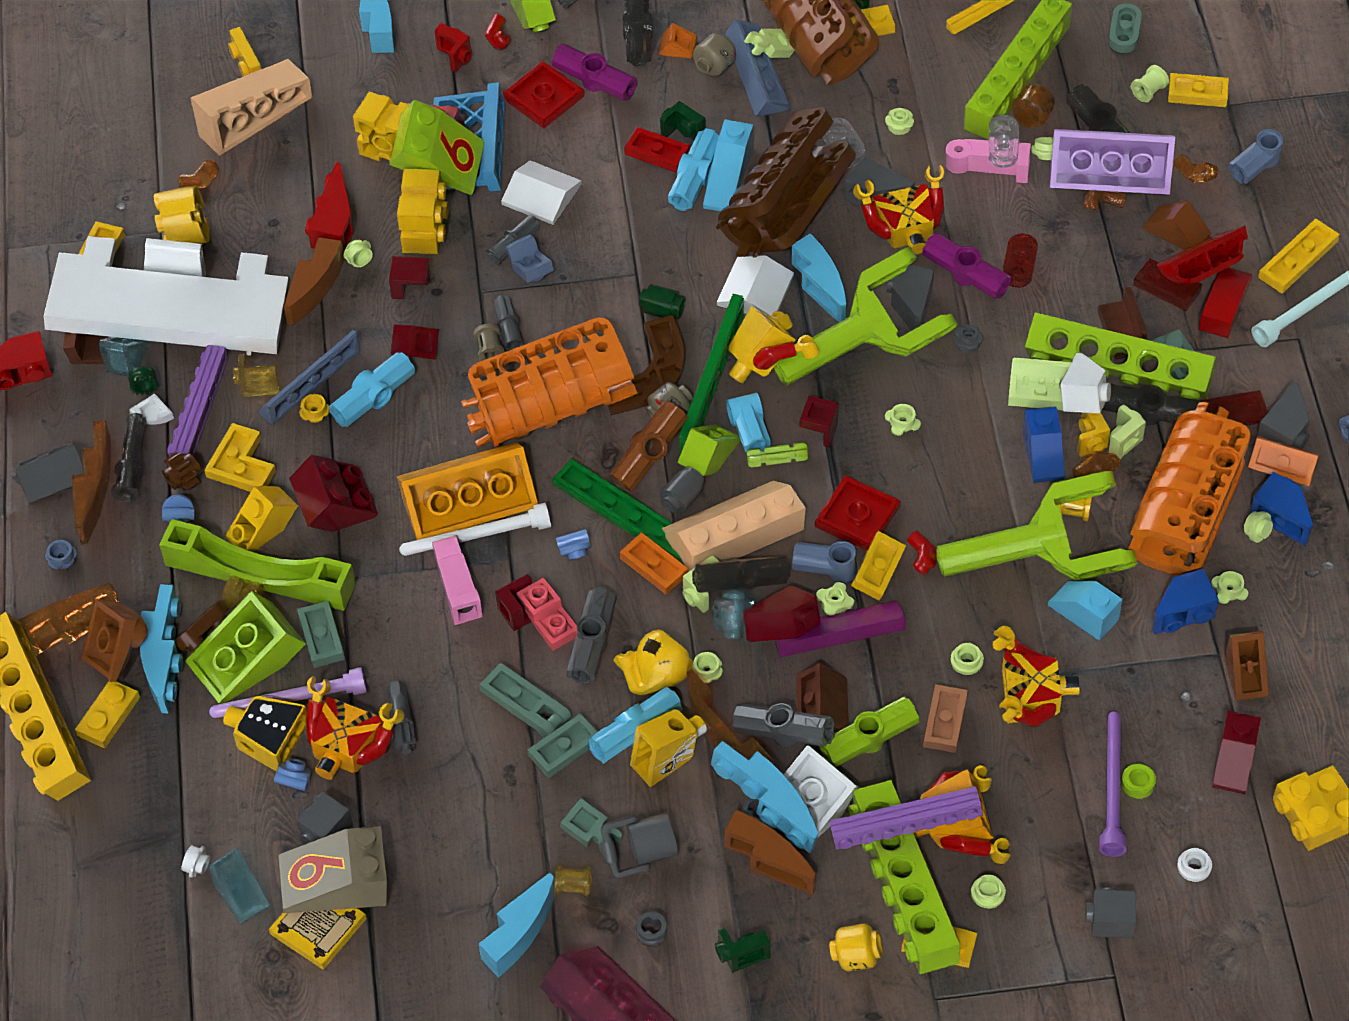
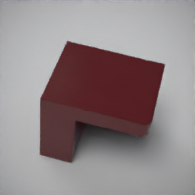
M392 256L389 275L392 299H404L406 285H425L426 281L430 280L431 273L428 258Z
M394 324L391 355L402 352L409 357L435 360L439 329Z
M808 395L799 420V427L824 433L823 446L830 448L838 425V402Z
M528 574L495 591L497 609L513 631L532 622L516 595L517 592L532 584V579Z

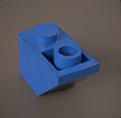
M1204 569L1173 577L1155 612L1152 627L1154 634L1175 632L1183 626L1194 623L1203 624L1215 618L1219 599Z

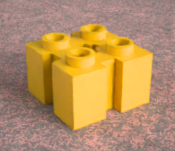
M370 91L367 93L353 115L355 132L360 133L357 138L359 155L380 161L382 158L391 160L401 113L408 107L409 103L400 102L399 105H395L392 99L386 95H379Z
M404 169L401 184L402 193L399 197L397 211L399 230H401L402 252L438 254L440 242H445L446 235L445 224H442L443 219H448L449 214L448 201H443L446 199V182H441L440 170Z

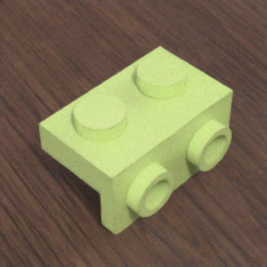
M1013 358L1008 406L1029 408L1056 407L1057 410H1063L1061 382L1072 362Z

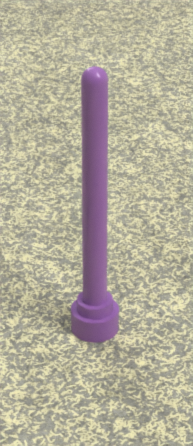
M1115 711L1110 712L1107 719L1106 828L1099 837L1100 853L1110 857L1124 855L1127 851V837L1123 834V830L1120 829L1121 716Z

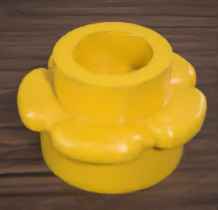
M309 394L302 399L299 414L305 421L309 420L311 423H318L323 420L324 416H328L330 412L329 405L326 404L325 399L321 395Z

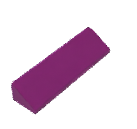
M892 601L832 616L820 617L821 624L800 637L774 640L780 658L905 630L906 618L897 601Z

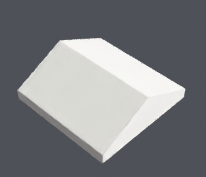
M528 161L514 171L501 203L506 207L554 225L582 185V182L579 179L536 162Z
M766 255L757 256L756 258L752 256L737 257L717 300V306L727 308L732 294H738L744 298L745 314L753 306L770 316L773 312L779 311L794 278V272Z
M809 745L804 748L783 774L806 804L816 826L818 837L830 827L829 821L839 819L843 815L853 797V790L858 788L857 785Z

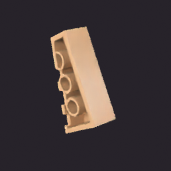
M289 59L191 97L199 137L220 156L311 99L312 92L309 78Z

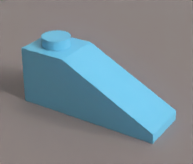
M724 120L703 202L704 209L721 212L723 208L729 206L730 198L741 187L753 150V124Z

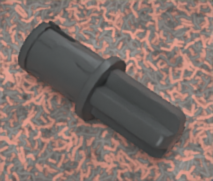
M530 215L514 229L505 230L504 236L486 250L488 257L495 264L499 265L508 256L506 246L529 234L532 235L540 227L538 221Z
M499 295L493 302L498 319L496 325L499 326L504 348L506 351L523 346L518 328L520 320L514 313L511 298Z

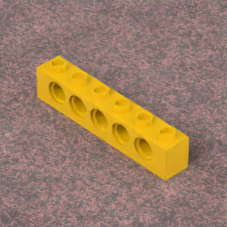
M4 612L0 615V706L6 714H9L12 723L9 725L16 739L21 741L24 750L21 751V754L27 765L33 768L36 775L33 778V782L42 795L47 794L59 801L92 780L21 622L9 613ZM43 730L42 735L38 738L39 733ZM55 757L54 762L50 765V761Z

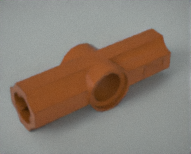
M665 400L645 428L632 436L629 449L609 474L612 479L626 490L632 492L654 462L661 460L666 455L669 442L688 418L686 413L670 401ZM651 439L652 448L646 453L645 444Z

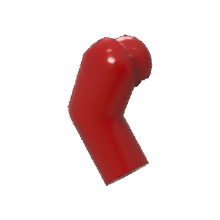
M494 14L485 31V37L493 48L502 50L507 48L510 42V35L507 34L505 36L504 31H502L506 19L500 14Z
M916 530L908 537L907 542L918 552V559L914 561L913 567L920 574L926 575L931 568L934 569L936 566V548Z

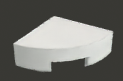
M155 393L129 409L131 416L144 424L156 425L174 419L172 411Z

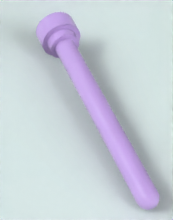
M362 667L350 669L349 673L343 674V678L330 680L331 688L327 694L346 691V693L353 692L354 695L367 693ZM323 682L315 684V689L320 691L323 687ZM306 685L260 696L294 702L312 698L313 694L308 691ZM253 697L213 705L209 709V714L213 718L224 717L230 706L245 711Z

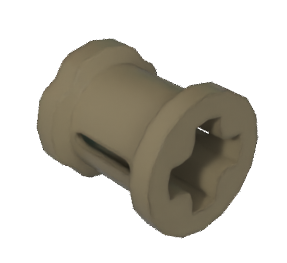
M491 323L483 324L473 331L474 340L478 342L479 361L504 353V348L499 342L501 334L499 326Z

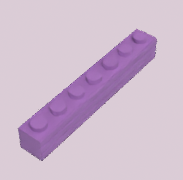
M207 345L205 352L201 353V364L195 370L196 378L190 384V395L185 398V409L179 415V426L174 429V440L168 446V455L181 452L183 456L190 453L194 457L228 361L226 347Z
M972 787L829 822L835 847L838 850L848 849L859 844H869L876 840L890 839L902 834H912L923 829H933L940 825L954 824L957 821L971 820L983 816L977 788Z

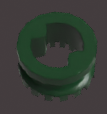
M141 366L129 372V386L133 394L136 393L138 395L140 393L143 395V393H146L148 395V392L152 393L153 390H156L158 385L155 379V370L148 366Z

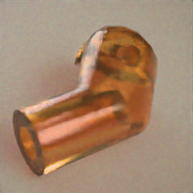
M1184 154L1178 156L1174 161V166L1192 183L1208 182L1216 179L1219 174L1216 165L1209 162L1192 163Z
M206 160L201 163L193 174H180L178 176L179 188L187 186L205 188L209 186L218 174L219 168L217 163L213 160Z
M1087 190L1083 195L1085 198L1082 205L1085 208L1096 210L1100 201L1123 208L1127 194L1116 191Z
M1095 451L1072 469V474L1077 478L1090 475L1092 472H1114L1120 466V458L1114 453Z

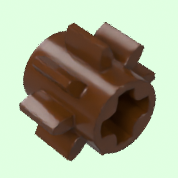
M175 452L164 460L168 467L162 470V474L174 490L181 487L183 491L185 489L188 491L200 483L196 476L202 470L190 453L183 456L181 452Z

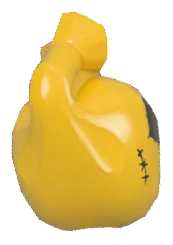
M660 629L646 634L639 642L636 651L630 650L626 654L620 653L613 659L614 663L623 671L629 690L637 695L650 694L662 690L666 686L669 688L683 682L689 676L693 662L688 651Z

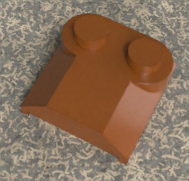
M96 598L81 660L87 662L106 676L108 681L116 682L122 675L132 649L138 648L145 641L148 634L147 624L139 614L126 605L108 599Z

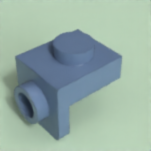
M531 234L506 246L513 272L527 283L540 281L546 274L554 271L551 260L538 250L535 238Z

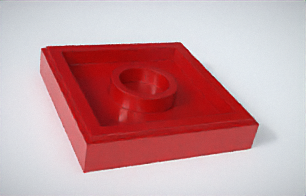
M542 61L505 90L503 95L507 103L545 129L584 97V89Z
M845 475L816 518L815 527L867 551L877 531L884 533L901 507V500Z

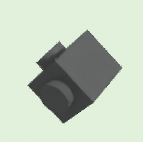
M324 792L312 805H308L302 810L297 821L301 834L300 839L304 844L345 829H350L353 826L349 809Z
M1113 887L1101 890L1094 889L1092 902H1086L1085 923H1091L1092 936L1134 937L1136 927V891H1120Z

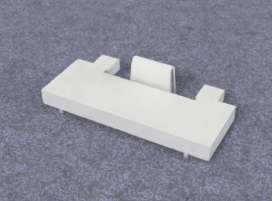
M88 236L83 255L61 252L58 254L43 315L45 330L203 347L215 345L231 350L246 351L247 355H251L252 352L277 354L285 313L284 304L289 291V278L286 276L267 275L268 255L241 252L236 280L206 277L202 244L147 238L145 243L144 270L112 267L116 249L115 239Z

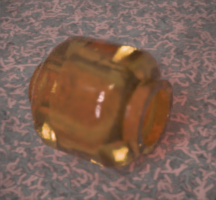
M1036 84L1026 85L1016 97L1012 105V112L1020 125L1028 128L1041 127L1052 113L1055 100L1051 92L1045 87Z

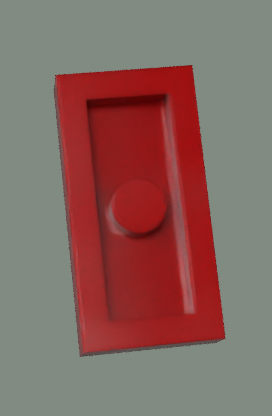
M637 127L625 145L624 150L627 156L677 173L680 159L684 153H689L690 145Z

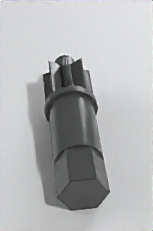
M396 681L389 683L387 688L389 703L393 704L391 718H393L397 709H402L404 719L400 723L393 725L395 730L393 733L395 748L401 749L402 754L407 755L412 752L411 748H415L416 744L414 721L411 719L406 684Z

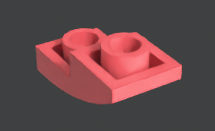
M544 577L516 593L528 617L552 651L576 638L577 625L563 609L561 599Z

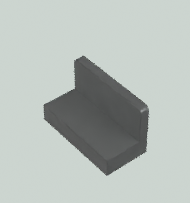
M71 442L12 465L29 502H34L87 480L76 448Z

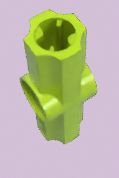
M902 697L876 712L866 711L860 713L853 724L834 734L831 744L819 746L823 757L836 768L862 753L879 751L886 740L918 724L919 716L909 698ZM867 730H872L875 733L868 735L864 734L863 732Z

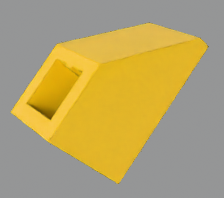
M254 486L224 537L231 544L254 552L284 531L298 505L279 486Z

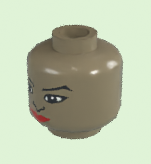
M715 33L708 35L693 51V59L697 69L713 77L721 75L733 64L736 57L733 42L727 36Z
M667 382L648 396L649 406L646 407V411L652 418L663 402L668 400L683 410L687 416L691 406L690 401L693 400V397L684 385L677 387L674 383Z

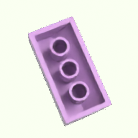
M1054 129L1049 176L1050 188L1170 195L1175 136Z

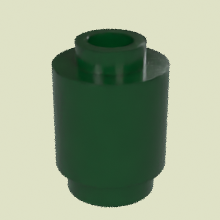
M650 284L647 289L643 288L639 297V306H642L643 313L660 318L673 315L675 319H680L686 303V296L680 295L679 291Z

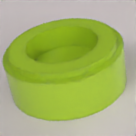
M1132 764L1124 770L1121 786L1123 791L1132 798H1146L1154 791L1156 776L1150 767L1144 764Z

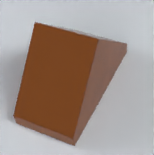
M1189 200L1159 206L1143 226V229L1183 250L1208 239L1211 235L1210 230Z
M1258 631L1230 635L1224 661L1235 700L1268 697L1264 632Z

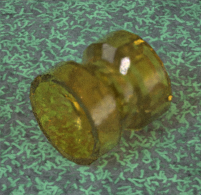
M232 575L224 586L222 602L226 607L234 609L251 591L264 598V585L255 581L246 583L242 578Z

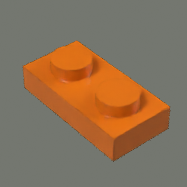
M1258 436L1248 468L1267 474L1275 472L1294 482L1310 486L1319 454Z
M642 532L620 551V559L665 595L681 583L683 576L688 573V568Z

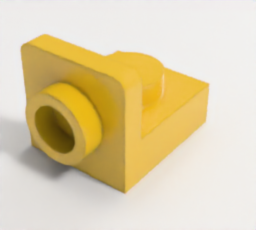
M1082 413L1081 419H1079V428L1082 434L1079 435L1077 452L1080 457L1088 454H1097L1108 448L1110 428L1101 413Z

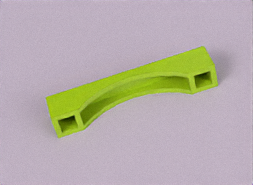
M171 519L159 544L165 566L314 604L329 601L330 608L345 611L355 588L352 564L325 557L290 560L264 556L233 545L201 526Z

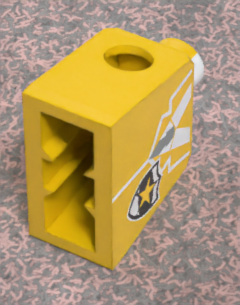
M674 709L639 725L635 731L630 766L650 787L654 786L693 757L696 738L707 731L705 722L698 715L687 719L679 710Z

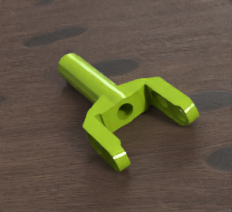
M911 247L904 248L861 272L850 316L812 337L819 350V354L816 357L805 359L800 351L794 357L780 360L775 365L774 370L782 383L788 386L863 343L876 345L885 352L907 357L958 326L956 319L951 313L939 315L900 338L897 336V328L872 289L906 271L907 267L917 259Z
M1104 471L1053 483L1028 525L936 546V556L941 574L946 577L1035 555L1049 562L1055 570L1074 581L1118 572L1136 566L1138 563L1134 550H1124L1121 548L1070 560L1072 553L1059 505L1102 495L1106 490L1116 485L1113 472Z

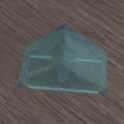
M108 337L100 340L99 349L106 372L128 377L132 369L141 366L150 341Z
M237 847L207 866L214 889L240 924L270 906Z

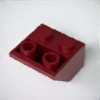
M311 454L289 477L308 527L333 532L373 519L378 515L359 466Z

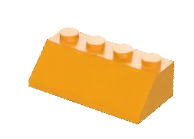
M518 442L396 476L416 540L469 528L533 509V505L538 504L523 446Z

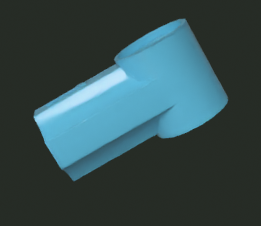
M758 393L726 400L730 423L732 427L736 426L745 453L749 449L760 448V451H763L764 447L771 446V440L763 421V409Z

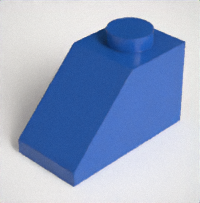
M1057 408L1025 410L1023 436L1033 483L1064 480L1062 431Z
M1273 472L1254 496L1250 514L1254 511L1269 513L1273 529L1306 546L1309 542L1313 523L1302 488L1291 479Z

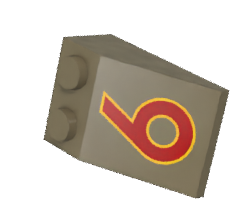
M381 826L345 829L278 854L283 913L386 906L387 877Z

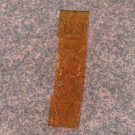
M692 669L687 672V691L693 716L698 715L705 722L707 731L704 733V736L711 745L716 748L723 741L748 760L758 751L774 765L772 757L754 737L742 744L711 710L712 691Z

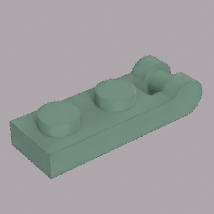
M502 663L479 684L480 692L534 728L542 738L554 732L560 724L564 725L572 717L566 707ZM544 711L551 714L547 720L541 717Z

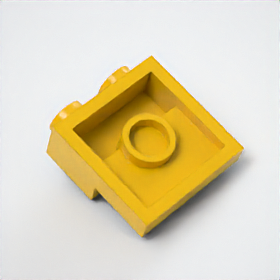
M1333 765L1310 776L1305 771L1276 785L1273 796L1274 805L1280 814L1286 816L1291 824L1294 837L1299 842L1302 841L1308 851L1349 833V788Z

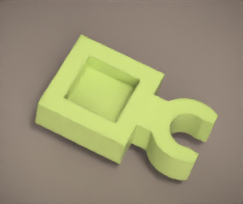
M761 29L759 33L752 31L744 40L745 43L755 45L751 51L754 55H761L764 52L769 58H790L795 51L786 39L782 29Z

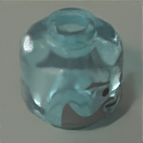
M725 590L722 591V596L715 598L713 602L712 624L716 630L724 632V638H743L746 628L742 612L756 605L755 601L748 597V592Z

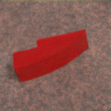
M1229 267L1219 272L1201 315L1200 331L1229 338L1248 290L1252 274Z

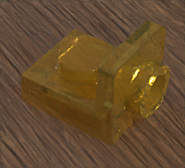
M238 355V367H233L234 385H240L242 397L279 393V381L275 365L247 368L245 356Z

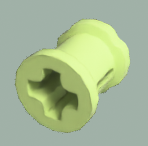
M1151 65L1141 79H1135L1131 83L1130 88L1133 95L1139 101L1149 102L1156 91L1164 89L1169 85V77L1161 67Z

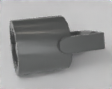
M666 813L638 820L636 815L605 823L601 827L603 842L600 843L604 861L609 863L611 872L615 877H624L650 869L649 863L678 855L675 836ZM626 825L629 843L637 866L619 870L613 840L610 839L608 830Z

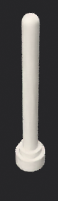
M546 503L533 505V509L527 510L528 513L403 543L399 550L402 555L407 556L432 550V542L455 535L458 543L527 526L532 528L538 527L539 530L549 528L551 523Z

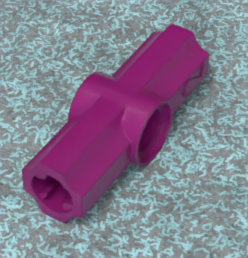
M560 44L555 50L552 58V67L582 80V85L585 89L592 92L602 90L623 101H628L634 95L637 78L608 65L603 55L598 53L585 54L566 44Z
M933 233L923 248V256L953 273L954 281L962 286L973 285L994 299H1001L1011 284V276L981 259L980 252L972 246L961 247L943 235Z

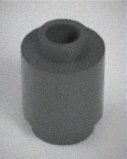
M692 467L678 470L660 491L663 507L671 513H684L702 492V486L705 483L703 476Z

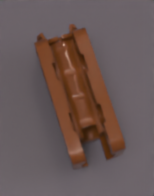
M762 0L779 28L785 33L786 39L794 48L810 75L814 78L820 73L827 85L850 77L876 51L879 45L877 33L855 0H839V2L837 0ZM854 15L856 17L855 24L850 19ZM859 34L865 36L864 41L858 36Z

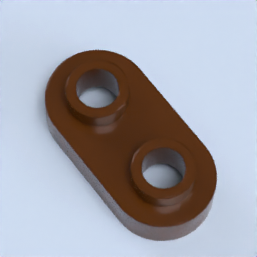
M221 600L210 606L173 640L180 651L186 648L190 652L193 651L205 640L202 634L207 629L211 628L214 631L226 618L225 613L229 609Z

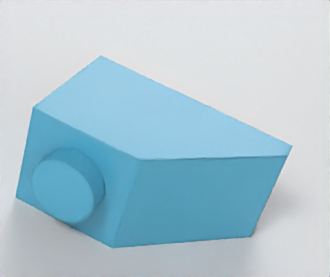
M1067 581L1048 601L1049 607L1099 641L1119 621L1122 598L1097 581Z

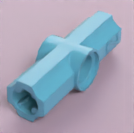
M705 128L703 131H698L689 153H684L680 159L677 178L668 195V202L677 210L686 211L687 209H692L702 186H707L719 138L715 130Z
M395 353L373 372L371 370L362 371L353 381L352 388L329 406L330 413L340 426H350L371 408L377 410L384 407L391 399L393 391L415 374V367L404 353Z
M666 686L643 703L635 704L613 719L615 722L604 727L587 740L591 753L604 764L630 745L633 747L636 727L674 709L683 710L680 698L675 691L670 690Z

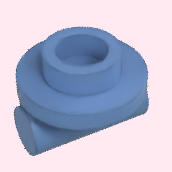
M179 494L168 497L162 506V521L170 523L171 519L187 523L190 520H194V505L188 497Z
M587 529L556 538L561 556L568 555L569 561L587 556L586 549L592 547L589 542Z
M286 759V763L278 765L274 782L307 791L310 785L311 769L306 767V763L302 760Z

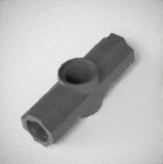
M596 587L594 590H589L582 618L577 623V636L567 668V677L572 678L576 683L587 684L595 681L602 653L607 647V634L617 597L616 594L611 593L606 588Z
M778 703L770 708L742 704L736 707L733 714V729L736 733L772 738L778 745L783 747L792 746L797 742L826 746L831 744L834 737L835 722L832 717L796 712L785 703Z

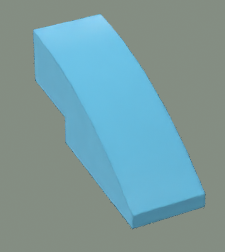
M360 0L359 14L362 32H369L372 53L395 52L392 19L387 0Z
M810 233L792 245V265L802 273V289L837 322L846 319V298L839 272L824 247Z
M550 872L497 913L499 928L479 943L481 960L498 978L513 966L530 947L550 912L556 894L554 876Z

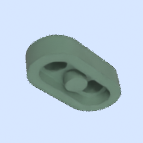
M1123 3L1115 7L1113 11L1109 46L1118 53H1129L1137 47L1142 12L1136 5Z

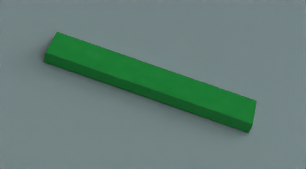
M732 294L689 408L688 418L684 422L679 435V455H681L691 428L703 426L730 354L728 350L729 345L738 331L744 316V298L742 295Z
M572 458L552 478V485L631 536L636 538L642 532L684 565L678 553L673 550L665 537L662 528L673 523Z

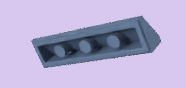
M734 20L726 31L725 36L735 46V63L755 116H764L788 110L790 106L772 59L764 52L761 55L752 54L751 51L755 45L744 42L750 32L755 31L759 33V25Z
M352 330L258 411V415L271 425L285 416L305 396L313 392L360 352L357 332Z

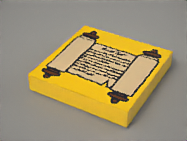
M358 908L282 913L269 928L270 935L324 970L365 922L366 914Z

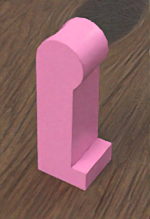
M975 139L953 140L946 146V167L949 171L956 174L976 171L1016 175V182L1028 183L1031 143Z
M456 535L432 542L436 563L454 625L482 618L481 601L477 589L474 587L464 555L461 553ZM473 606L472 610L467 613L458 612L459 609Z

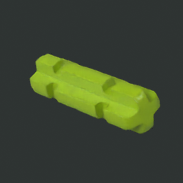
M805 442L793 443V447L785 444L764 447L763 451H760V448L749 449L746 453L747 463L749 467L762 466L761 463H765L766 466L790 463L791 459H795V462L806 461L808 459V448Z

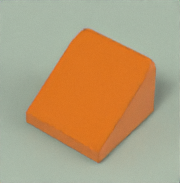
M672 23L662 35L658 54L691 59L697 35Z

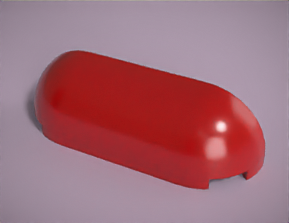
M1241 226L1210 237L1159 262L1156 266L1160 273L1173 283L1180 285L1198 283L1242 260L1244 257L1242 254L1243 240L1248 239L1246 227Z

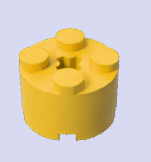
M187 186L154 194L155 206L160 212L159 215H155V223L158 232L165 233L164 240L202 245L210 241L208 217H204L202 208H205L197 186Z

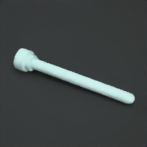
M1349 270L1275 320H1262L1253 326L1251 333L1256 343L1261 347H1268L1278 339L1280 330L1349 285Z

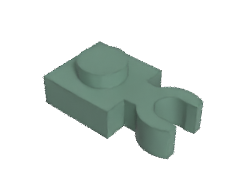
M580 798L561 821L560 828L585 847L592 840L595 841L598 850L602 853L600 843L603 842L601 827L607 823L608 817ZM618 829L608 830L610 838L618 843L622 842L623 835Z

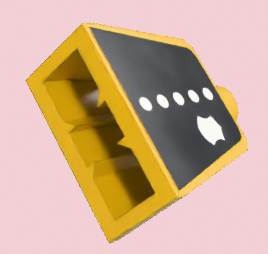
M255 696L245 711L230 706L224 715L223 723L235 728L233 735L236 746L240 751L277 772L278 765L286 763V759H289L304 733L307 712L306 707L301 704Z

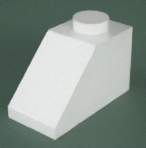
M1076 353L1061 382L1063 411L1101 413L1105 402H1109L1111 397V384L1106 383L1105 370L1082 353Z

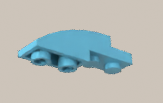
M160 584L155 611L141 612V617L148 627V634L145 641L140 645V656L154 701L161 713L168 714L170 702L175 701L177 696L176 673H181L183 666V656L178 654L175 641H173L176 636V629L173 624L175 617H179L181 613V599L176 597L173 585Z
M721 741L714 749L711 766L714 767L716 773L722 778L730 779L739 785L743 793L749 798L759 800L756 814L759 815L760 820L765 825L778 829L786 835L788 841L793 846L800 849L803 848L811 853L815 847L818 832L806 804L793 785L758 751L748 760Z

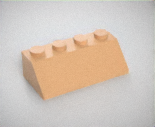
M771 481L663 527L662 530L673 550L678 553L689 572L712 555L722 566L804 530L806 508L791 485Z

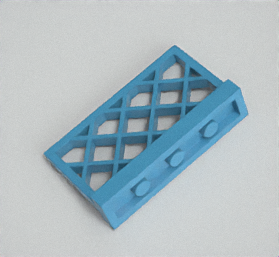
M499 82L489 83L487 91L434 97V105H454L459 108L461 114L464 112L470 116L464 121L467 129L476 122L482 125V128L475 133V135L485 141L479 165L480 174L477 176L475 187L487 185L489 192L500 191L506 100ZM476 102H484V105L476 112L469 109ZM446 186V190H452V189H453V188H450V187Z

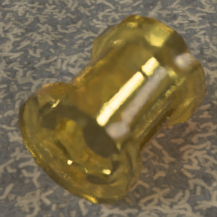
M557 864L554 881L555 895H561L562 892L583 893L584 897H590L592 866H586L584 869L564 868L563 864Z

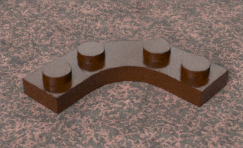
M673 315L644 322V331L653 352V358L650 365L631 380L638 394L608 405L611 416L649 406L647 399L650 394L667 382H672L675 385L678 383L684 369L685 354L682 337Z

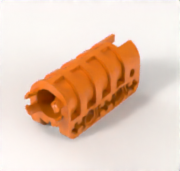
M599 317L472 365L468 372V378L474 398L464 399L461 401L463 408L477 405L479 412L467 415L469 420L467 424L471 434L486 428L488 435L475 441L477 448L489 442H492L494 448L500 447L499 443L512 438H516V440L529 436L528 432L543 426L545 429L558 425L559 420L572 415L575 418L587 414V410L601 404L605 407L638 393L631 381L634 379L630 364L611 322ZM601 330L604 335L598 336L595 332ZM584 335H586V338L588 340V342L584 343ZM573 339L579 342L574 349L569 350L562 347L567 340ZM557 346V354H555V351L553 349V347ZM543 352L546 357L540 359L537 354ZM526 357H528V360L530 362V364L526 365L525 362ZM514 361L521 364L515 371L509 372L504 370V367L509 362ZM494 369H499V376L496 375V371ZM480 375H485V376L487 377V379L484 380V381H481V379L479 378V376H480Z
M1199 402L1196 411H1187L1178 417L1135 515V523L1130 532L1133 538L1128 550H1134L1136 559L1148 567L1174 576L1204 568L1244 470V456L1250 439L1249 429L1240 422L1227 419L1229 412L1223 407L1219 408L1217 415L1206 412L1208 402ZM1228 463H1232V464H1233V465L1230 466V467H1225V466L1228 465ZM1219 485L1215 492L1211 490L1213 486ZM1210 508L1213 511V514L1205 517V514L1208 513ZM1199 533L1195 540L1191 539V535ZM1170 551L1174 555L1168 556L1164 552ZM1191 552L1195 554L1194 562L1190 567L1185 566L1184 563L1188 561Z

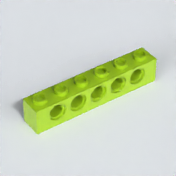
M1041 0L965 106L964 130L988 140L992 138L1069 29L1072 3L1065 0Z
M1034 313L1025 344L1027 354L1031 355V359L1072 362L1076 353H1082L1085 347L1094 345L1098 348V351L1094 356L1088 358L1105 370L1106 378L1109 375L1119 377L1121 382L1132 386H1138V383L1151 385L1150 389L1167 394L1169 390L1179 392L1181 397L1192 401H1199V398L1208 399L1217 368L1215 356ZM1058 338L1068 340L1067 346L1060 350L1052 347L1053 342ZM1117 353L1128 355L1127 361L1120 365L1114 364L1112 358ZM1148 360H1154L1158 363V367L1152 372L1143 371L1142 365ZM1177 368H1185L1189 371L1184 379L1177 380L1172 377L1173 371Z
M889 780L853 790V804L848 806L850 816L899 805L901 802L892 781ZM914 833L902 834L890 839L876 840L869 844H861L865 852L870 851L873 859H870V864L875 879L881 878L884 885L881 887L884 902L887 907L892 906L895 914L892 917L898 935L903 934L905 937L904 949L909 963L915 962L919 974L959 964V941ZM921 931H928V932H930V933L923 934V933H920V932H921Z

